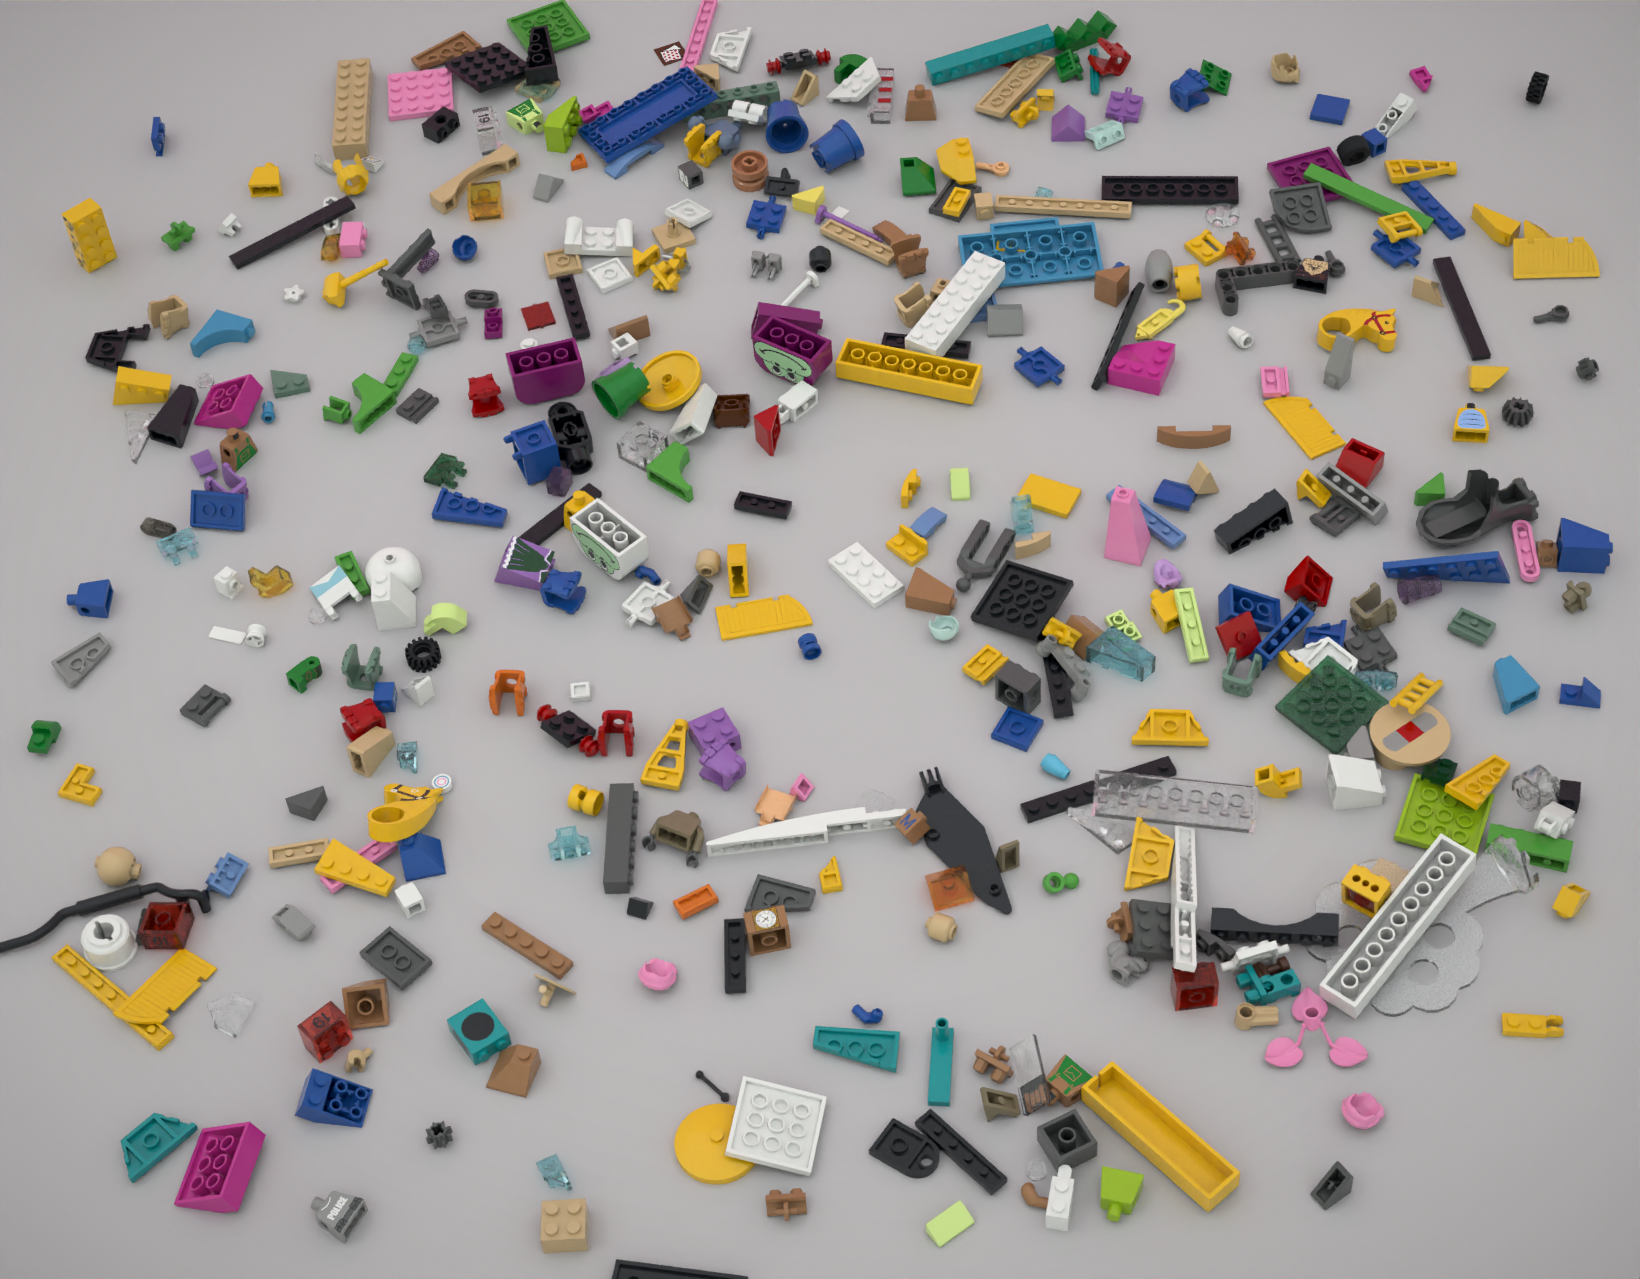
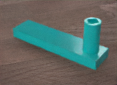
M938 1018L936 1020V1027H932L928 1106L950 1107L954 1028H949L946 1018Z

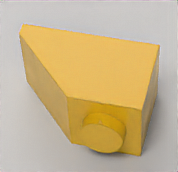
M1573 882L1563 885L1552 908L1557 911V915L1566 919L1568 917L1572 918L1577 915L1591 892Z

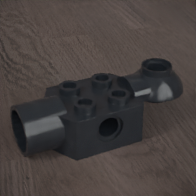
M569 402L555 403L548 410L549 430L557 443L559 458L562 461H566L568 471L571 474H584L593 466L590 456L593 452L592 436L584 412L577 410Z

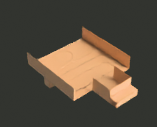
M767 784L755 806V812L762 814L758 825L771 824L775 819L784 821L793 809L797 794L792 796L768 788Z

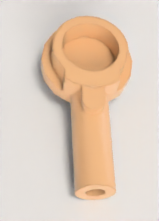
M1002 161L995 164L977 162L976 169L989 170V172H993V175L1004 177L1009 172V165Z

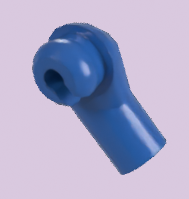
M643 565L637 567L635 575L641 579L645 575L653 585L656 586L661 583V578L654 569Z

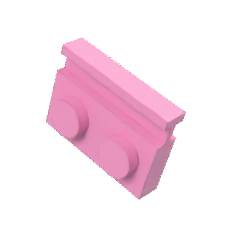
M1279 366L1260 367L1263 398L1281 397V395L1289 397L1287 366H1284V368H1279Z

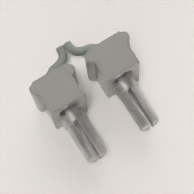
M752 251V272L750 277L756 278L758 271H763V268L766 267L765 259L768 258L769 273L767 280L772 281L774 274H779L780 270H782L781 255L769 253L765 256L764 252Z

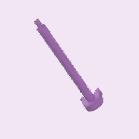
M823 205L816 212L815 222L818 224L825 217L881 243L883 241L879 236L827 212V207Z

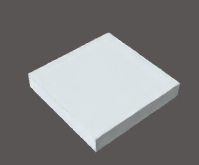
M688 198L665 209V215L670 218H676L679 223L688 228L712 217L710 210Z
M618 257L587 269V274L602 294L633 281L632 275Z

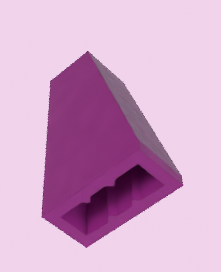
M758 302L751 324V339L772 315L817 334L818 329L822 328L823 319H820V311Z

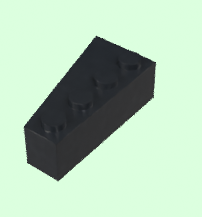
M548 26L532 27L525 67L527 86L559 81Z
M1274 488L1257 501L1250 503L1241 512L1234 514L1231 519L1220 524L1214 530L1217 542L1230 555L1250 545L1251 540H1260L1264 538L1265 533L1271 530L1276 532L1280 530L1279 526L1283 524L1287 526L1292 524L1289 504Z

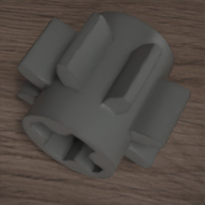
M1587 357L1578 361L1579 366H1576V372L1581 379L1585 378L1587 381L1597 377L1596 372L1599 371V366L1594 359L1590 360Z
M444 1121L441 1123L433 1122L430 1129H426L428 1135L426 1137L427 1143H433L434 1149L438 1147L446 1148L448 1142L453 1141L451 1126L446 1127Z

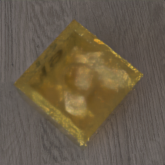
M501 181L467 184V208L470 221L504 218Z

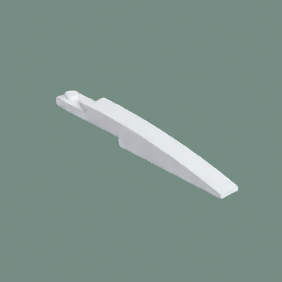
M865 807L771 823L706 842L708 857L829 843L828 836L896 828L894 824L906 813V809L866 813Z
M1175 825L1171 876V947L1173 948L1174 969L1195 972L1197 967L1195 829Z

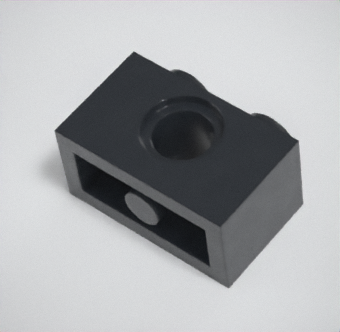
M444 106L422 123L424 137L438 144L460 126L458 113Z

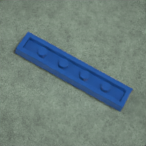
M1418 180L1402 185L1401 190L1425 215L1434 218L1433 223L1449 240L1465 235L1466 229Z

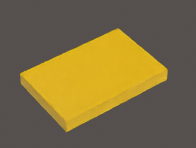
M1030 473L1016 497V503L1067 519L1079 499L1082 489Z

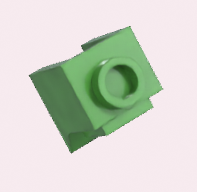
M333 396L329 397L330 407L325 405L322 407L324 421L329 419L343 424L352 415L350 402Z

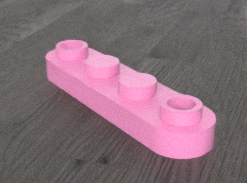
M1516 520L1512 524L1511 534L1519 574L1524 581L1535 582L1539 578L1540 567L1532 528L1529 522Z

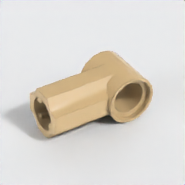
M1241 1003L1237 1007L1234 1024L1240 1030H1249L1252 1026L1278 1025V1008L1276 1005L1253 1006L1249 1003Z

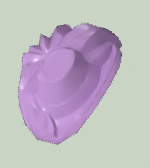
M1161 559L1155 563L1154 582L1156 585L1163 589L1169 587L1173 589L1180 585L1183 577L1171 562Z

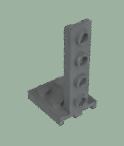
M427 228L387 271L381 269L378 272V275L383 278L381 281L383 287H386L388 290L386 295L416 311L421 307L419 296L416 294L415 286L411 281H406L402 278L435 244L430 229Z

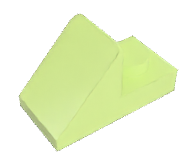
M968 468L950 469L952 501L970 500Z

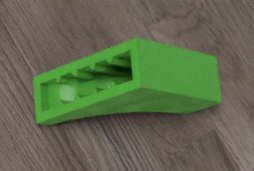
M365 373L352 382L355 396L362 401L360 410L352 418L355 432L361 434L397 404L394 390Z
M674 441L646 466L647 477L650 481L688 503L694 499L692 486L682 477L683 469L690 461L689 450L685 445Z

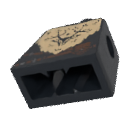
M1320 255L1314 256V259L1305 258L1294 275L1293 288L1326 294L1329 263L1324 261V258Z

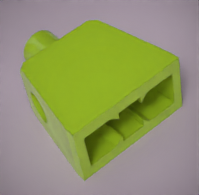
M1102 1166L1100 1208L1108 1210L1106 1216L1108 1220L1117 1222L1120 1220L1121 1213L1128 1215L1132 1213L1143 1189L1144 1174Z

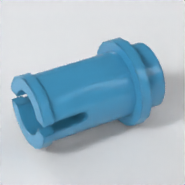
M267 401L266 406L264 402L262 404L263 413L261 414V419L265 423H271L275 419L274 404L271 401Z

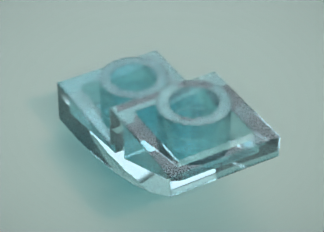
M1386 670L1355 672L1354 687L1356 690L1375 686L1377 692L1396 688L1398 674L1397 672Z

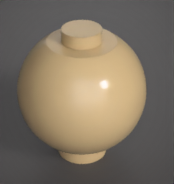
M111 847L102 852L101 856H97L94 867L97 868V874L105 884L120 887L128 884L130 879H139L142 864L136 863V858L130 850L124 847Z

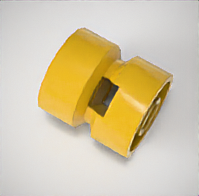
M575 784L569 793L567 805L570 809L576 811L583 810V813L595 817L603 806L604 793L595 789L589 790L586 786Z

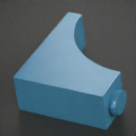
M216 310L191 341L190 347L193 356L200 358L210 348L227 342L247 343L255 334L252 319Z

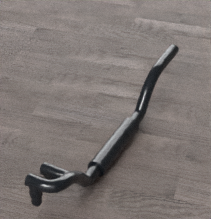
M156 882L143 886L138 884L77 901L76 905L65 907L56 912L49 921L37 930L21 937L0 942V953L38 941L54 930L67 917L77 914L83 916L143 899L145 895L156 892L175 899L184 916L192 913L190 899L198 902L202 913H208L212 909L209 891L206 889L202 891L196 889H174L163 883Z

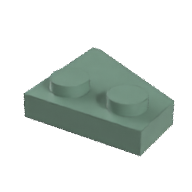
M270 370L275 399L310 392L306 374Z

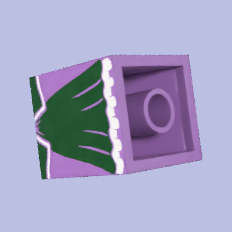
M512 536L503 554L494 582L540 591L542 584L548 578V570H552L556 559H553L555 552L519 537Z

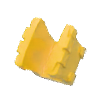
M700 123L698 126H694L687 133V137L684 138V144L689 152V160H693L696 164L706 168L710 166L712 161L722 153L718 147V140L722 134L721 131H716L704 141L705 124Z

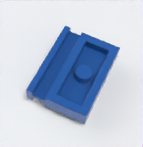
M153 117L151 141L154 151H156V157L163 156L165 124L161 122L160 117Z

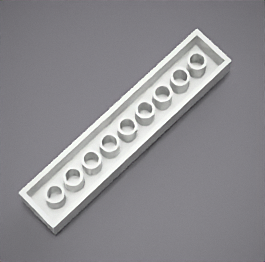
M1440 834L1319 985L1320 997L1356 1019L1474 870L1477 854Z

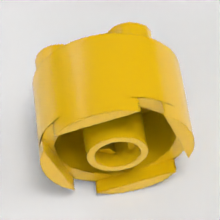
M1198 264L1173 267L1174 276L1178 277L1175 278L1176 290H1180L1176 291L1177 299L1186 301L1202 298Z

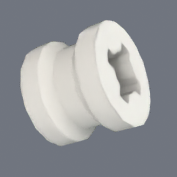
M260 624L248 626L246 643L251 647L263 646L266 628Z

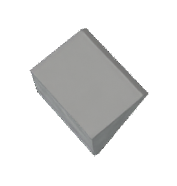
M1022 304L986 305L988 336H1023Z

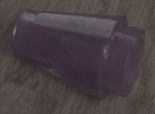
M431 248L420 259L417 270L421 273H426L438 262L439 253Z

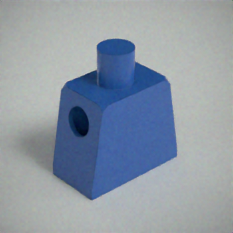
M105 579L81 583L78 586L77 594L67 595V605H76L77 611L81 616L108 618L114 592L110 580Z

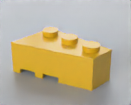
M118 366L113 405L167 402L172 375Z

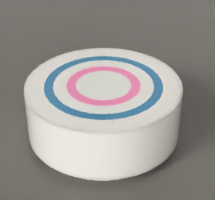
M447 774L436 775L432 780L433 789L443 788L441 794L449 792L452 788L450 776Z

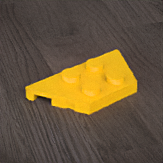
M1150 709L1146 714V719L1139 725V730L1132 736L1131 745L1208 746L1209 744L1208 737H1205L1202 733L1201 726L1194 720L1192 712L1182 709Z
M1140 817L1136 818L1124 891L1168 881L1174 840L1167 835H1163L1154 826L1150 827L1144 823Z

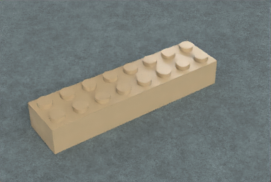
M370 58L338 61L332 139L335 160H352L356 153L359 154L361 159L368 157L373 79Z

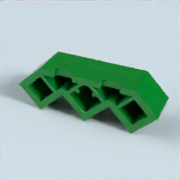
M1097 10L1088 23L1077 18L1069 30L1058 25L1053 31L1055 46L1063 52L1071 49L1072 52L1097 43L1099 38L1107 39L1117 25L1108 15Z

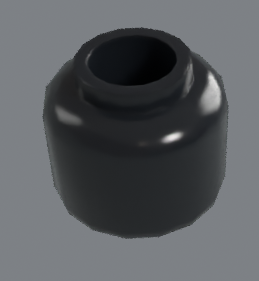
M816 246L810 251L809 265L814 271L821 273L831 267L832 260L829 249L824 246Z

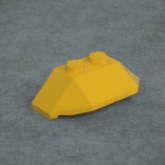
M969 137L952 139L936 149L940 171L943 174L956 180V183L959 185L977 183Z

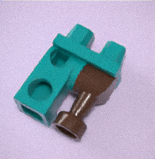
M1285 956L1277 958L1275 964L1268 966L1261 962H1257L1254 965H1246L1245 972L1236 975V983L1240 989L1247 986L1251 988L1244 992L1245 1000L1249 1004L1259 1003L1260 1006H1265L1267 1003L1275 1002L1279 998L1288 995L1294 997L1300 994L1301 983L1293 968H1290V964Z

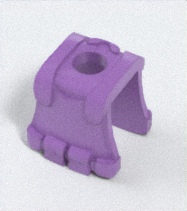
M224 462L222 464L224 482L227 486L233 488L229 493L246 494L247 500L249 490L246 487V479L238 476L232 470L231 465ZM211 476L206 477L204 483L205 491L228 492Z
M724 738L718 742L715 741L699 758V763L704 766L699 772V776L714 782L724 791L729 790L738 779H741L746 774L744 758L738 755Z

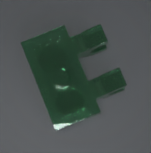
M441 453L423 476L424 482L436 486H441L442 483H445L447 487L455 490L458 486V483L453 481L456 476L449 473L454 471L458 476L464 477L467 473L466 469H462L465 463L458 461L455 456Z

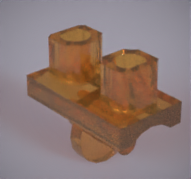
M1233 232V239L1228 241L1225 247L1226 254L1234 255L1239 265H1245L1246 260H1253L1256 254L1254 248H1248L1249 240L1247 237H1241L1239 232Z

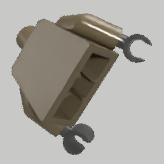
M675 810L669 815L661 816L656 820L649 832L650 836H645L642 839V845L645 848L649 844V851H653L656 847L655 839L686 852L691 850L692 853L686 857V864L688 866L691 860H695L694 868H697L699 864L697 854L700 853L704 842V831L700 827L701 820L695 812L687 814Z

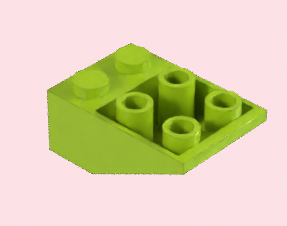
M572 96L547 116L543 125L547 151L566 153L568 148L571 147L572 139L577 134V128L582 123L577 96Z

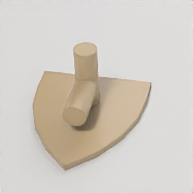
M534 974V977L548 983L547 986L541 985L539 987V992L543 994L539 1003L542 1006L547 1007L556 987L572 994L576 993L552 980Z

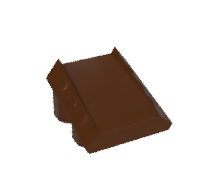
M717 395L713 407L714 424L719 429L728 426H743L745 428L750 422V395Z

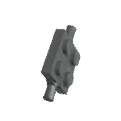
M1353 625L1351 631H1353L1355 637L1344 641V647L1347 652L1358 659L1357 666L1362 674L1370 670L1379 669L1383 677L1389 676L1390 671L1385 665L1396 660L1397 653L1380 628L1376 627L1367 632H1362L1358 625Z

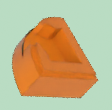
M583 152L577 154L576 158L571 161L572 171L588 167Z

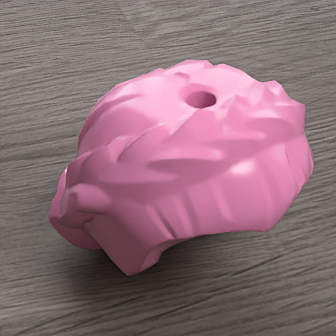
M654 958L649 963H644L638 972V977L641 983L649 989L662 991L669 989L676 981L678 970L673 963Z
M1354 1093L1342 1102L1341 1110L1345 1120L1351 1126H1355L1358 1129L1365 1130L1371 1128L1385 1116L1384 1108L1376 1102V1098L1370 1093Z

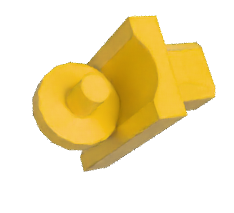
M1031 97L1027 102L1023 101L1018 110H1013L1010 113L1012 121L1017 122L1019 128H1023L1030 120L1039 118L1040 111L1036 106V98Z
M663 260L658 265L652 264L649 267L655 274L652 277L654 281L652 287L655 290L659 288L661 291L672 289L676 292L679 289L677 284L681 277L676 272H672L670 275L667 274L672 268L668 261Z
M1054 617L1048 621L1042 632L1045 636L1048 634L1055 636L1059 644L1069 646L1071 649H1073L1076 641L1082 636L1079 631Z

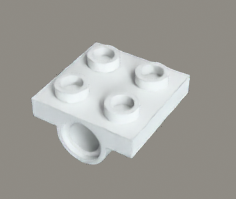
M735 100L732 109L728 111V116L733 117L735 121L763 125L764 122L767 123L768 107Z

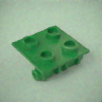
M1203 59L1200 74L1208 81V87L1227 95L1232 73Z

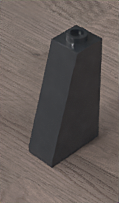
M182 384L177 387L147 426L151 440L177 448L183 447L199 402L195 388Z

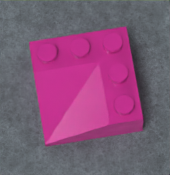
M1156 340L1123 345L1114 355L1108 368V384L1159 396L1175 360L1176 344Z

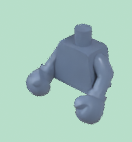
M701 115L692 116L688 121L689 130L700 123L705 124L704 141L716 131H721L722 134L718 140V147L721 149L722 155L727 156L733 149L739 148L741 142L740 129H742L739 121H734L731 124L721 119L716 123L708 125L704 122L705 118Z

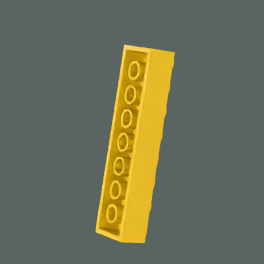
M846 338L835 362L837 378L973 405L983 381V365L850 338Z

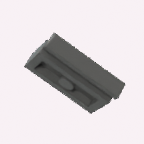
M418 388L396 408V413L417 424L439 403V399Z

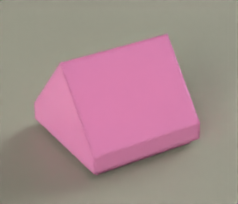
M801 773L791 787L790 795L796 796L797 794V799L804 802L814 786Z

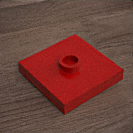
M1246 611L1215 627L1226 656L1231 647L1236 648L1237 660L1252 653L1262 641L1250 611Z

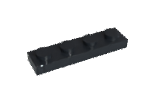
M744 918L724 919L725 994L746 993Z

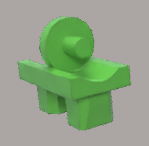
M185 221L179 224L172 222L170 224L171 230L161 237V240L170 249L177 251L180 248V242L192 240L195 228L189 226Z

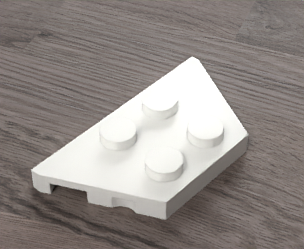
M746 27L747 31L738 32L736 29L717 33L710 52V59L738 72L752 33V27Z
M873 58L867 59L847 79L843 80L826 97L828 101L833 102L834 99H840L841 102H859L882 80Z
M1329 637L1320 639L1316 643H1309L1302 649L1296 651L1293 649L1288 652L1289 656H1292L1296 662L1302 661L1306 667L1310 668L1312 675L1345 701L1347 700L1358 665V659Z

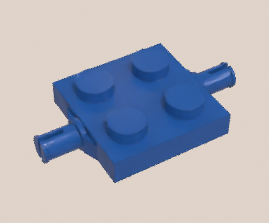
M772 195L769 197L768 202L753 201L746 222V228L758 231L756 237L760 240L764 238L765 232L779 234L787 211V206L775 204L776 197L773 196L772 199Z
M1378 229L1373 232V236L1379 240L1371 244V250L1393 268L1405 262H1409L1413 267L1418 266L1419 261L1414 257L1421 253V247L1409 238L1391 243L1387 234L1381 233Z
M1042 346L1030 352H1027L1023 347L1017 349V353L1022 358L1014 363V368L1035 386L1039 387L1049 380H1052L1057 386L1062 383V379L1057 375L1065 370V365Z

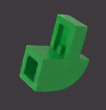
M848 54L840 57V65L834 69L835 82L841 84L867 58L857 54Z

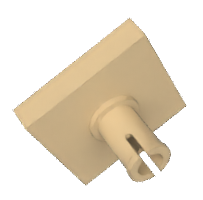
M671 217V222L668 218L666 224L652 228L653 236L666 254L675 251L676 247L685 248L696 244V239L690 229L679 223L674 217Z

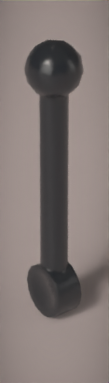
M699 1070L696 1072V1077L702 1079L719 1094L723 1102L729 1100V1094L719 1090L704 1076L703 1071Z

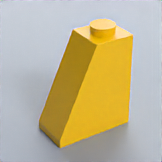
M746 543L727 545V567L730 598L749 596Z

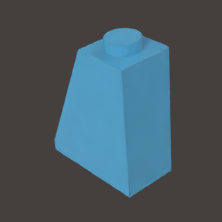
M1511 655L1500 658L1495 662L1493 679L1505 715L1538 699L1539 684Z

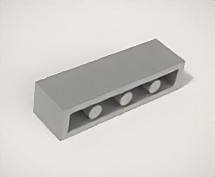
M1330 462L1316 475L1317 479L1334 496L1340 497L1360 511L1361 515L1374 525H1377L1388 513L1384 501Z

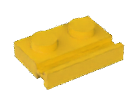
M986 644L962 667V672L974 680L980 681L984 686L1008 662L1009 657H1004L1001 652Z

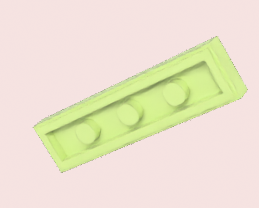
M1193 587L1174 589V599L1189 663L1208 661V650Z

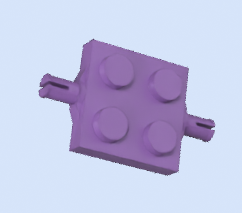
M1126 87L1125 93L1111 91L1105 117L1121 122L1122 125L1124 122L1138 123L1144 97L1131 95V87Z

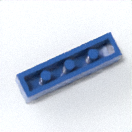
M1300 601L1256 646L1248 659L1253 661L1254 655L1259 654L1263 660V671L1278 653L1309 623L1315 613Z

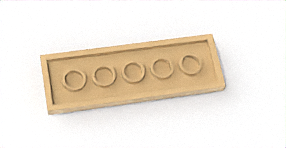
M1037 53L1019 59L975 105V111L1004 118L1055 64V58Z

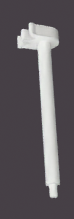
M807 271L804 275V281L780 305L788 306L808 285L811 286L813 284L814 288H817L819 286L817 275L813 271Z

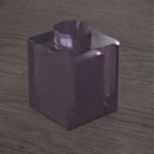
M553 467L546 480L548 494L565 498L573 483L571 470Z

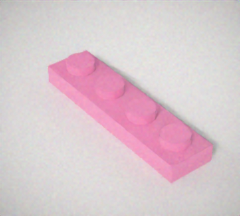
M373 840L356 853L376 865L396 851L398 847L395 842ZM324 876L320 877L323 885L332 894L347 885Z

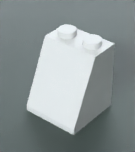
M391 571L371 573V603L379 631L416 627V596Z
M1328 754L1325 780L1334 811L1382 805L1383 797H1386V789L1384 785H1381V771L1376 768L1375 761Z

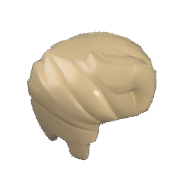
M1288 53L1273 55L1271 74L1275 80L1288 83H1298L1300 81V69L1296 55H1293V58Z

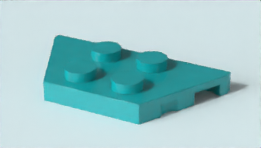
M153 1113L121 1139L128 1177L133 1184L198 1130L196 1124L192 1122L190 1124L183 1123L177 1118H167L162 1114Z

